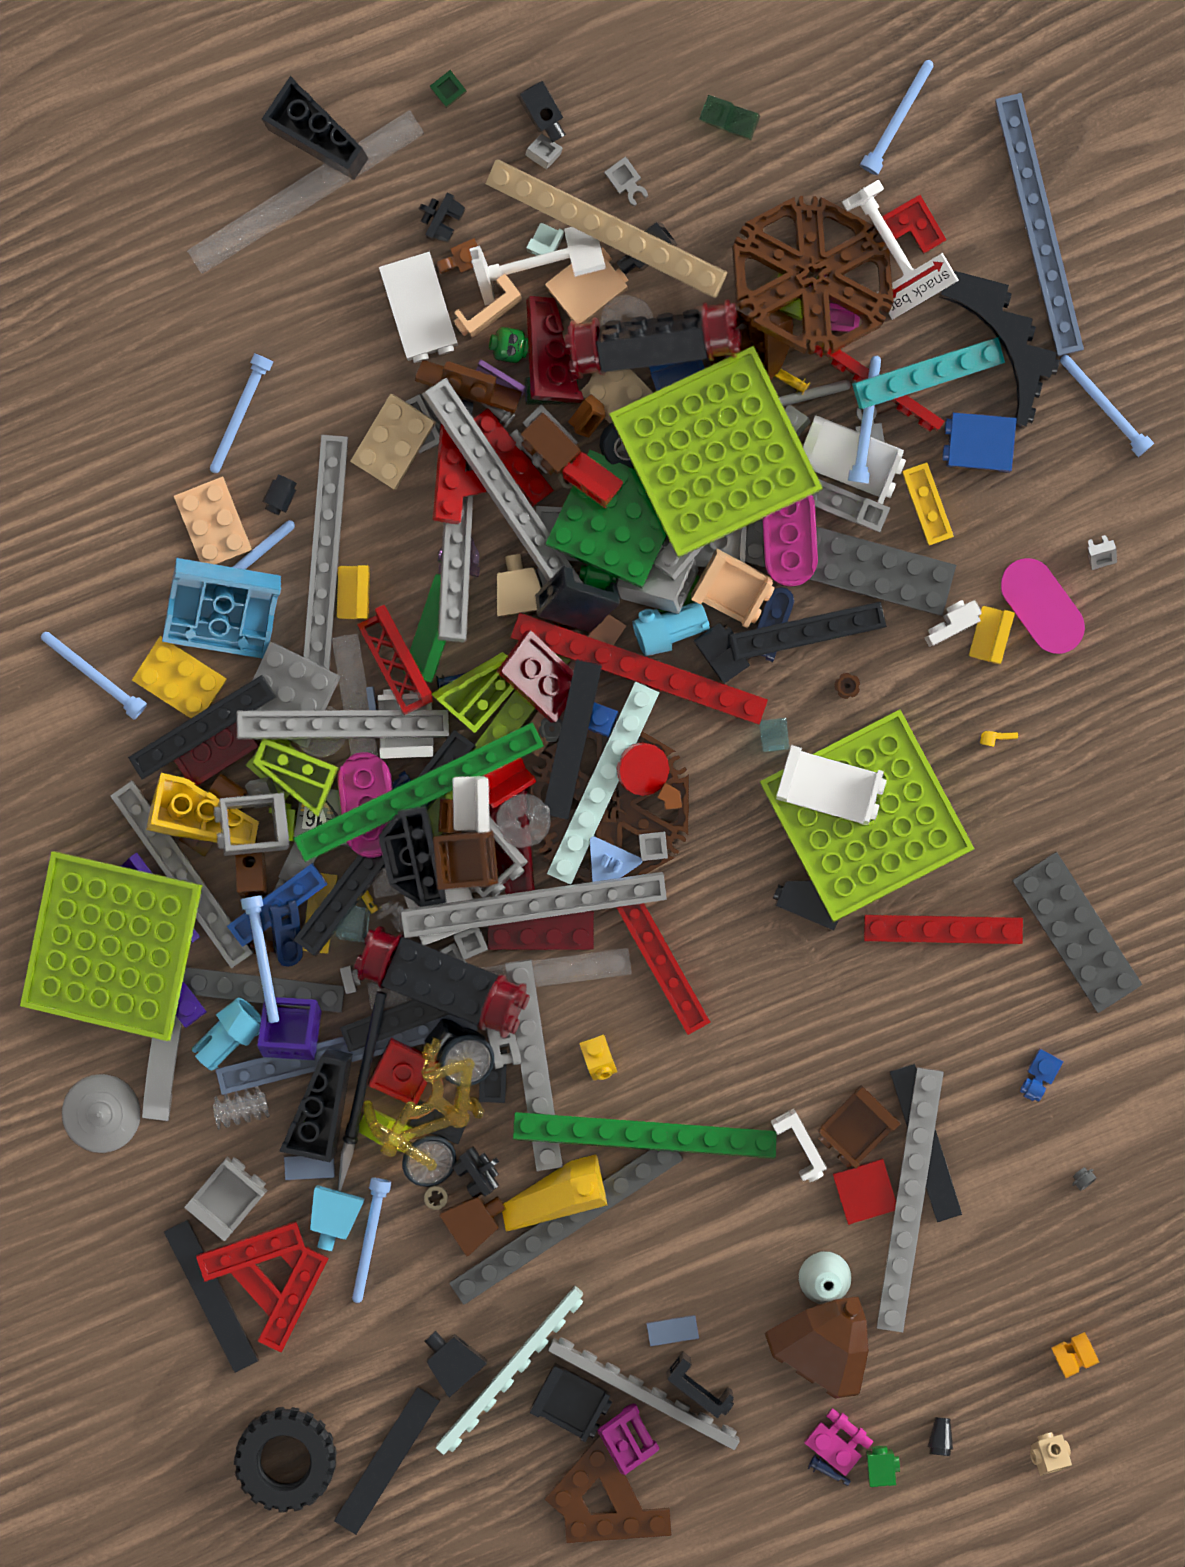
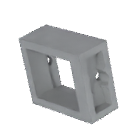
M284 793L223 798L219 800L218 807H214L215 822H220L221 833H217L218 849L223 848L224 856L288 849L289 837ZM260 806L272 807L275 842L231 846L227 809Z
M490 816L489 831H493L495 840L515 863L498 877V884L474 887L482 898L499 895L505 889L503 884L509 879L513 881L524 872L522 867L528 863ZM464 830L462 833L478 832V831H476V830Z

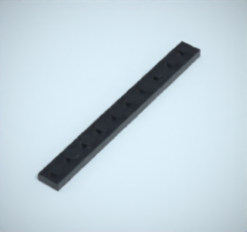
M453 730L418 777L474 751L476 746L456 730ZM436 799L424 804L427 808V811ZM358 855L294 938V941L316 957L385 867L383 855L373 858Z

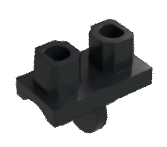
M447 192L438 211L435 209L439 201L434 198L431 199L428 206L420 204L418 208L424 212L420 222L428 225L431 217L434 218L425 234L426 238L433 242L437 239L449 243L454 229L443 224L446 216L448 215L460 221L466 210L463 205L455 200L454 195Z
M474 1146L459 1156L460 1159L453 1165L457 1175L461 1177L469 1172L474 1181L467 1185V1190L473 1198L482 1194L487 1196L499 1186L494 1178L499 1175L494 1168V1165L499 1162L498 1158L495 1157L489 1160L485 1152L479 1155Z

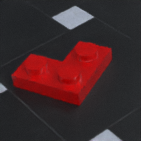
M921 195L882 216L896 240L910 232L923 254L947 240Z

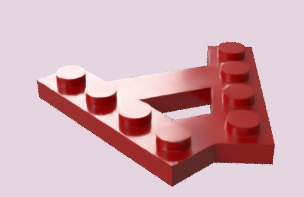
M489 408L474 418V421L532 507L554 491L525 453L518 449L515 445L516 442ZM440 423L433 521L458 525L461 522L463 497L485 493L487 490L473 470L465 472L466 459L442 423Z
M297 1221L196 1255L204 1282L231 1273L267 1313L269 1318L258 1338V1342L281 1353L329 1259L328 1256L304 1245ZM281 1256L293 1270L282 1292L278 1290L256 1264Z

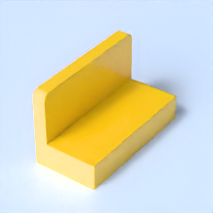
M370 566L338 567L337 618L369 619Z
M982 606V614L979 615L980 621L976 625L969 656L999 665L1003 659L1015 613Z

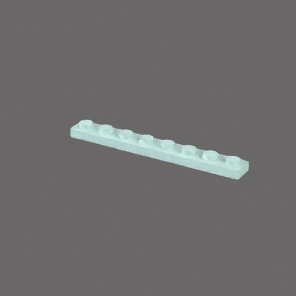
M635 682L547 872L548 875L570 885L572 884L589 847L590 838L594 836L618 784L617 764L620 762L621 755L625 749L636 744L659 692Z
M574 1286L441 1438L436 1445V1449L443 1455L448 1450L453 1452L462 1442L459 1437L465 1430L470 1432L479 1422L476 1417L483 1410L487 1413L497 1401L494 1397L500 1390L504 1393L512 1385L514 1380L511 1377L517 1370L522 1373L531 1362L529 1359L534 1351L539 1353L549 1342L546 1337L553 1330L557 1333L566 1321L563 1319L569 1311L574 1313L583 1303L580 1299L583 1296V1292L579 1288Z

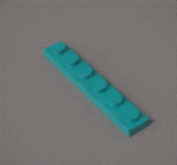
M996 337L852 383L859 409H864L1003 364L1005 360L999 339Z

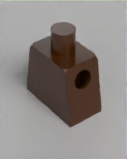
M264 852L235 855L236 883L239 896L242 899L262 895V898L267 897L268 886ZM250 861H255L253 867L247 868V864Z
M477 1196L441 1211L439 1216L466 1257H468L499 1228V1224L494 1217L506 1210V1207L498 1196L486 1204L480 1196Z

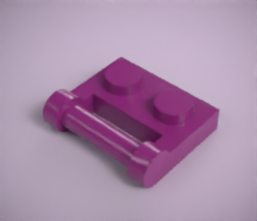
M635 1403L627 1405L620 1414L597 1430L619 1472L623 1475L629 1473L659 1450L657 1442L652 1440L639 1416L640 1411ZM628 1421L631 1422L643 1444L642 1449H639L626 1423Z

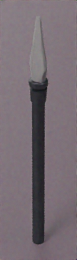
M382 991L376 992L349 1123H347L345 1135L343 1136L344 1144L341 1151L338 1191L342 1189L354 1153V1146L358 1142L359 1121L387 993Z

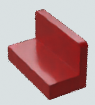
M583 452L577 456L572 464L569 462L563 469L562 477L604 508H606L623 485L622 480Z
M522 758L483 775L488 778V796L491 808L499 806L536 783L535 777L525 768Z

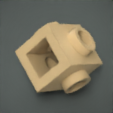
M1052 1432L1038 1436V1441L1031 1445L1030 1456L1034 1465H1037L1040 1476L1064 1470L1072 1465L1069 1457L1071 1454L1070 1446L1064 1440L1063 1435L1053 1436Z

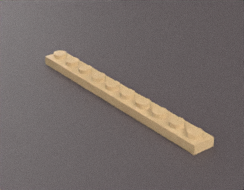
M495 160L486 185L712 297H717L727 272L501 160Z

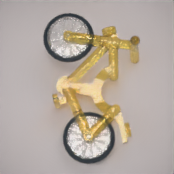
M464 1035L455 1038L444 1048L440 1062L436 1064L435 1059L441 1046L439 1039L434 1038L432 1044L427 1043L425 1045L423 1059H426L421 1074L425 1081L432 1083V1094L420 1106H416L412 1101L407 1102L391 1129L378 1122L372 1101L365 1100L363 1103L366 1122L373 1136L383 1143L380 1151L387 1156L393 1157L396 1155L397 1149L401 1150L404 1153L402 1160L403 1172L409 1181L418 1186H435L448 1179L454 1170L453 1165L457 1161L456 1152L450 1142L439 1136L422 1137L413 1143L409 1140L449 1126L455 1128L466 1126L470 1120L467 1110L471 1111L475 1118L481 1119L484 1110L478 1099L472 1096L469 1098L470 1086L480 1083L490 1074L494 1065V1052L491 1045L479 1036ZM443 1077L450 1083L457 1085L454 1105L443 1098ZM434 1109H437L446 1116L402 1131L409 1119H419Z

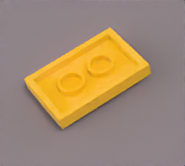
M162 636L158 638L132 681L189 718L209 708L227 678L176 645L162 642Z

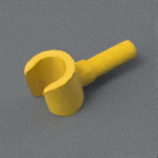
M984 731L981 734L980 744L994 747L996 739H1018V733Z

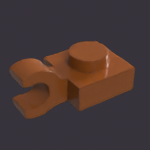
M474 238L450 248L452 257L436 262L440 274L458 267L460 274L474 269L470 248L478 246Z

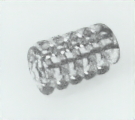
M258 1086L255 1087L254 1095H251L249 1090L245 1089L243 1098H241L237 1091L234 1093V1100H231L227 1094H224L223 1103L219 1101L217 1096L214 1097L213 1111L218 1130H220L221 1122L226 1128H229L231 1126V1119L236 1125L241 1124V1117L244 1118L246 1123L251 1122L252 1114L256 1120H261L262 1111L267 1118L270 1117L265 1092L262 1093Z

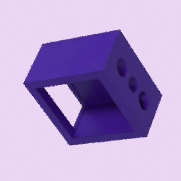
M275 997L276 1004L310 1006V1009L277 1007L279 1021L269 1023L264 999L257 1045L262 1056L268 1058L315 1060L322 1012L317 1000Z

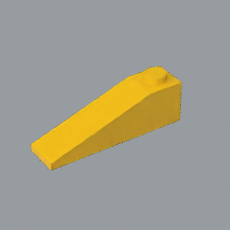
M161 773L151 803L146 830L171 836L217 842V833H221L220 822H215L214 807H218L219 799L212 793H207L194 785L195 783L186 778ZM227 809L231 845L254 844L259 821L238 809Z
M597 1155L568 1162L563 1167L505 1202L506 1210L502 1212L506 1231L607 1206Z

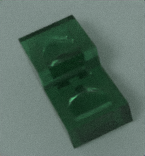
M708 95L699 120L723 131L752 140L760 115L759 113L735 106L732 102Z

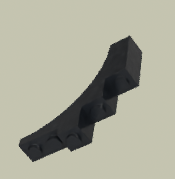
M953 270L958 281L940 291L939 298L958 304L976 315L998 337L1012 365L1017 390L1016 427L1025 428L1027 423L1032 424L1036 408H1033L1032 404L1034 397L1039 398L1043 383L1038 382L1039 378L1049 380L1051 374L1056 375L1060 361L1055 359L1057 352L1027 344V341L1032 342L1036 326H1032L1033 318L1002 311L1003 307L1008 308L1012 293L1007 292L1009 285Z

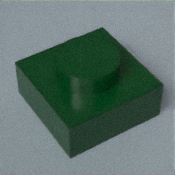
M451 70L430 85L431 90L446 108L467 92Z

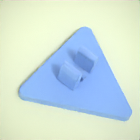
M595 836L590 838L592 882L621 878L642 863L639 856Z

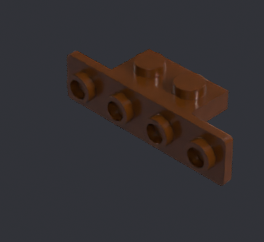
M422 360L415 376L416 382L431 387L446 378L457 395L511 413H515L522 396V392L497 384V377L449 361H446L445 365L442 366Z

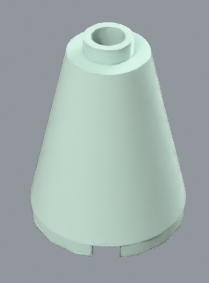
M820 1251L803 1262L799 1271V1284L807 1298L813 1302L824 1304L835 1299H842L846 1295L851 1285V1271L841 1256L832 1252ZM826 1281H831L830 1284H828V1285H823L824 1282H826Z

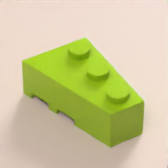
M501 652L436 690L432 695L475 733L514 690L496 672L507 655Z
M262 739L253 762L316 816L320 817L339 769L338 767L267 739Z

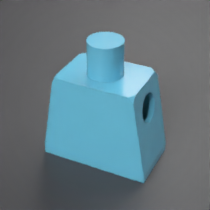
M316 1185L313 1196L310 1230L321 1233L317 1245L318 1248L332 1251L336 1237L347 1239L365 1198Z

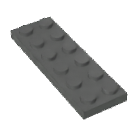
M1054 852L1012 880L1097 1013H1100L1143 985L1057 852Z

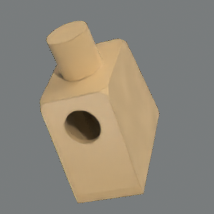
M521 554L506 556L508 572L497 574L498 617L537 611L535 595L541 587L534 567L523 569Z

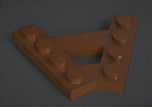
M600 1435L545 1497V1501L565 1517L566 1543L671 1536L670 1508L642 1509L626 1475L619 1472ZM598 1478H600L616 1510L615 1512H589L582 1496Z

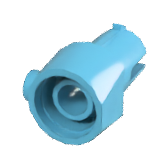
M696 602L682 606L679 614L672 612L660 614L657 609H645L638 614V619L632 621L637 642L644 656L672 651L671 643L709 630V621L702 604L700 605Z
M242 998L235 999L216 1015L219 1021L192 1047V1052H199L195 1057L211 1071L218 1068L217 1066L240 1044L247 1046L255 1036L259 1035L261 1015Z

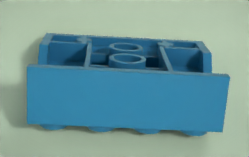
M176 558L162 642L263 659L270 644L277 599L281 592V576Z

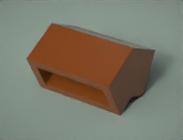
M592 394L584 400L568 421L574 427L576 434L588 438L592 435L606 417L604 404Z
M665 783L657 798L664 801L665 810L682 808L680 791Z
M440 799L438 832H462V830L456 831L453 828V799Z

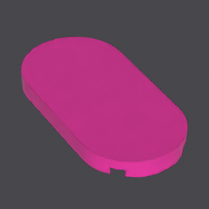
M812 495L762 518L765 567L770 577L784 586H797L805 583L811 578L817 568L815 502Z
M1031 558L1020 559L1010 564L1005 569L1001 579V593L1036 644L1041 649L1054 654L1066 653L1077 647L1084 635V619L1048 567L1042 562Z
M368 752L356 753L350 756L338 772L337 781L342 814L393 790L391 774L387 764L376 755ZM389 822L347 841V844L361 856L369 858L381 856L382 851L378 835Z

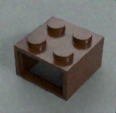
M544 412L520 434L523 440L521 446L531 456L536 453L542 459L540 465L550 475L555 472L559 476L569 462L572 464L581 453V450Z
M493 831L445 834L433 837L438 890L498 884Z

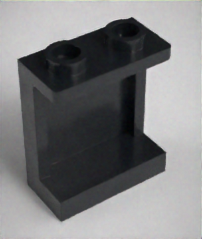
M565 565L535 595L538 616L590 633L620 604L617 583L611 582L602 590L574 581L573 568Z
M682 1351L667 1370V1380L717 1419L721 1414L725 1416L734 1405L732 1389L727 1387L719 1398L711 1394L686 1374L692 1366L691 1357Z
M554 1363L530 1407L529 1413L538 1418L541 1416L580 1437L581 1441L586 1442L588 1437L593 1439L600 1426L596 1422L601 1414H607L612 1401L609 1400V1391Z

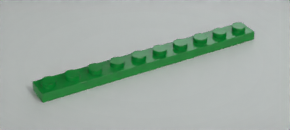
M532 722L293 839L306 862L389 822L399 810L422 806L453 791L454 777L486 775L543 747L544 744Z
M520 1112L514 1113L513 1140L776 1158L777 1132L769 1130Z

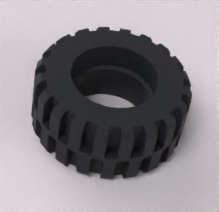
M278 1407L274 1411L270 1412L268 1410L262 1413L261 1416L250 1422L236 1446L234 1465H236V1478L242 1484L240 1488L245 1494L249 1493L251 1501L255 1504L259 1502L265 1505L264 1509L270 1511L274 1508L279 1509L280 1513H287L290 1509H293L295 1512L302 1510L303 1506L312 1505L319 1496L324 1494L335 1471L337 1452L336 1446L332 1442L331 1432L326 1431V1425L321 1420L317 1421L313 1418L314 1414L308 1411L303 1413L299 1411L300 1408L292 1407L291 1409H285V1407ZM282 1435L291 1436L300 1440L307 1447L310 1454V1466L307 1473L300 1480L294 1483H281L270 1478L263 1470L261 1453L266 1443L274 1437Z

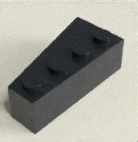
M291 76L262 117L263 123L270 132L353 180L356 179L369 159L363 147Z
M327 1049L322 1054L279 1152L331 1162L337 1153L353 1054Z

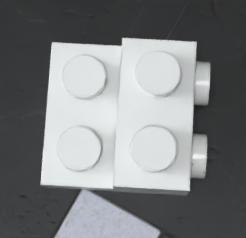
M962 600L946 608L948 614L944 615L943 618L948 626L942 622L928 629L930 635L924 637L928 646L935 645L979 622L978 616L982 613L976 601L973 600L964 604Z

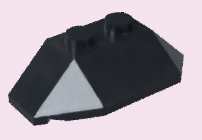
M425 805L399 810L378 835L389 885L414 901L419 907L447 903L445 889L438 890L433 841L434 833Z

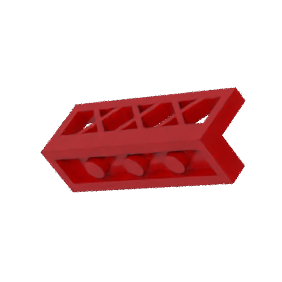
M384 604L375 609L376 616L357 624V627L401 711L406 715L433 702L432 693ZM379 623L383 629L380 639L369 636L366 628ZM382 645L393 648L394 655L392 661L379 656ZM393 667L405 671L406 676L403 683L392 680L390 675ZM405 689L416 692L419 700L406 706L402 699Z

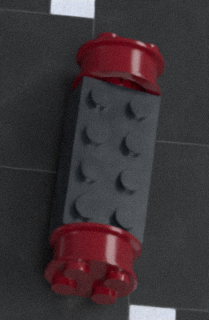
M726 299L725 304L708 306L707 302L702 304V311L700 312L697 309H690L684 311L683 314L662 313L656 318L646 319L645 316H639L627 322H620V320L607 321L605 325L601 326L597 317L593 318L592 322L577 324L573 320L570 322V326H568V334H565L566 349L571 350L572 359H570L571 374L577 375L578 379H581L583 374L599 372L601 376H604L605 372L707 359V356L710 361H714L715 356L730 354L733 358H736L737 353H740V344H742L740 328H736L735 319L738 318L736 303H730V300Z
M382 926L377 927L375 931L369 930L365 938L366 947L363 954L358 956L354 965V969L358 970L359 980L369 979L378 983L380 989L386 988L477 1025L482 1030L490 1028L500 1032L501 1038H506L509 1033L515 1034L520 1023L518 1016L521 1009L524 1010L530 999V995L526 994V984L516 985L506 981V976L504 975L499 976L407 939L402 934L398 936L385 932V928Z

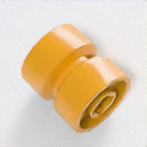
M1085 1332L1072 1337L1069 1344L1062 1342L1051 1347L1065 1378L1079 1373L1080 1367L1087 1369L1099 1363Z

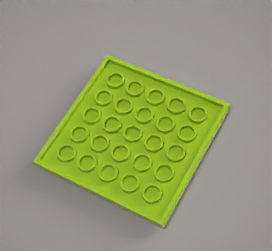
M754 346L737 353L736 358L731 356L609 414L678 558L823 489Z
M901 710L813 754L878 773V770L884 771L882 779H886L883 794H877L875 804L879 805L875 820L870 819L868 825L777 800L776 797L784 769L760 781L768 800L833 922L974 850L968 835Z
M51 851L20 1006L151 1038L171 1041L202 885Z

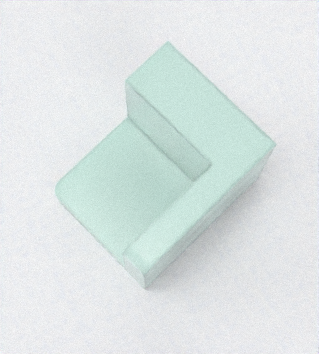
M540 223L533 239L531 238L527 245V252L538 256L557 251L564 236V231L561 229L556 230Z

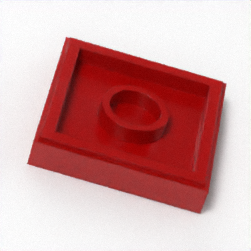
M390 1038L368 1081V1086L415 1107L438 1064V1060H434L428 1054Z
M883 1158L859 1165L857 1169L852 1167L833 1173L848 1225L895 1211L896 1199Z

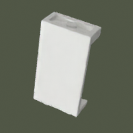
M430 252L379 267L407 360H413L414 363L429 359L428 355L438 352L439 355L453 352V347L458 346Z
M815 415L803 445V449L814 471L878 496V503L883 504L885 497L891 498L896 483L892 482L895 473L901 474L906 462L905 459H902L904 450L870 437L866 467H868V473H870L869 484L848 481L849 470H852V466L856 463L860 433Z
M791 745L777 793V800L868 825L870 819H876L879 805L875 804L877 794L882 795L885 788L886 779H882L884 771L872 772L802 752V748Z

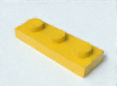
M926 462L902 471L928 546L953 538L954 535L928 463Z

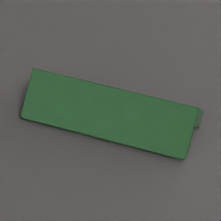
M439 574L434 576L410 648V653L424 680L433 683L446 641L438 640L441 575Z

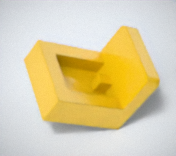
M604 1035L579 1043L592 1080H604L617 1072Z

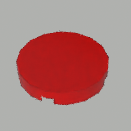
M644 742L633 744L624 750L620 762L617 764V775L622 786L631 793L641 796L654 794L660 790L667 781L669 774V762L664 752L657 746Z

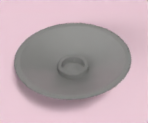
M96 1074L81 1079L69 1090L63 1102L62 1120L67 1134L78 1146L91 1152L106 1153L123 1147L132 1139L140 1122V1104L136 1094L127 1083L111 1075Z

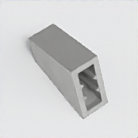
M693 558L675 580L653 565L642 589L617 578L616 583L620 597L623 600L679 614L699 570L695 558Z

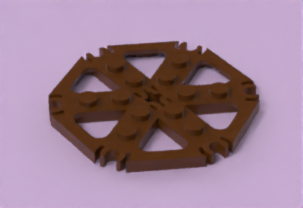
M803 196L799 197L797 203L795 202V197L745 222L740 234L746 236V240L736 237L732 246L736 303L741 301L738 307L739 310L745 307L752 310L746 317L747 321H752L750 325L805 354L807 351L806 344H808V353L813 355L815 345H818L822 348L823 355L827 354L829 348L831 349V354L879 329L886 319L884 315L880 314V310L886 313L890 312L894 300L889 248L883 250L886 243L884 241L876 243L873 240L879 234L877 229L873 230L874 225L822 197L818 201L817 197L813 196L811 205H806L803 201ZM783 217L791 218L795 223L797 250L764 233L763 229ZM830 218L851 229L855 237L825 252L823 219ZM754 259L782 274V276L751 291L746 286L745 261ZM866 262H873L878 268L879 292H873L844 276V274ZM810 271L812 273L820 272L816 279L814 277L806 278ZM800 298L803 333L801 335H792L770 322V314ZM829 300L858 315L862 321L861 325L842 336H834L831 331Z
M588 730L586 738L594 739L597 744L598 764L610 736L606 737ZM643 731L637 740L640 743L644 742L657 746L664 752L666 757L676 752ZM558 742L545 749V751L552 754L553 757L551 759L545 754L540 755L542 759L546 760V767L540 769L537 766H533L534 771L542 775L541 777L534 776L536 783L530 786V833L541 829V833L535 834L532 839L533 841L537 838L545 839L546 844L539 849V852H545L550 847L552 851L543 857L553 862L577 809L576 807L570 811L568 820L558 817L553 821L547 822L541 817V790L545 785H549ZM675 755L668 760L669 774L665 782L679 790L681 795L682 808H678V817L674 822L667 823L637 805V803L653 794L646 796L633 794L626 790L618 781L612 795V800L617 801V806L612 808L611 818H608L606 808L603 818H601L596 829V837L622 849V827L637 836L639 834L665 832L667 849L674 854H678L679 851L672 846V843L675 839H680L683 842L686 841V838L681 834H677V832L680 830L688 835L689 774L678 779V775L685 773L687 769L684 767L681 770H676L673 767L674 761L678 760L680 756ZM581 771L578 773L573 796L578 801H581L591 777ZM616 789H619V797H616ZM616 810L619 811L618 818H616ZM668 854V858L648 860L623 877L647 874L675 857ZM579 866L575 876L587 883L592 882V870Z

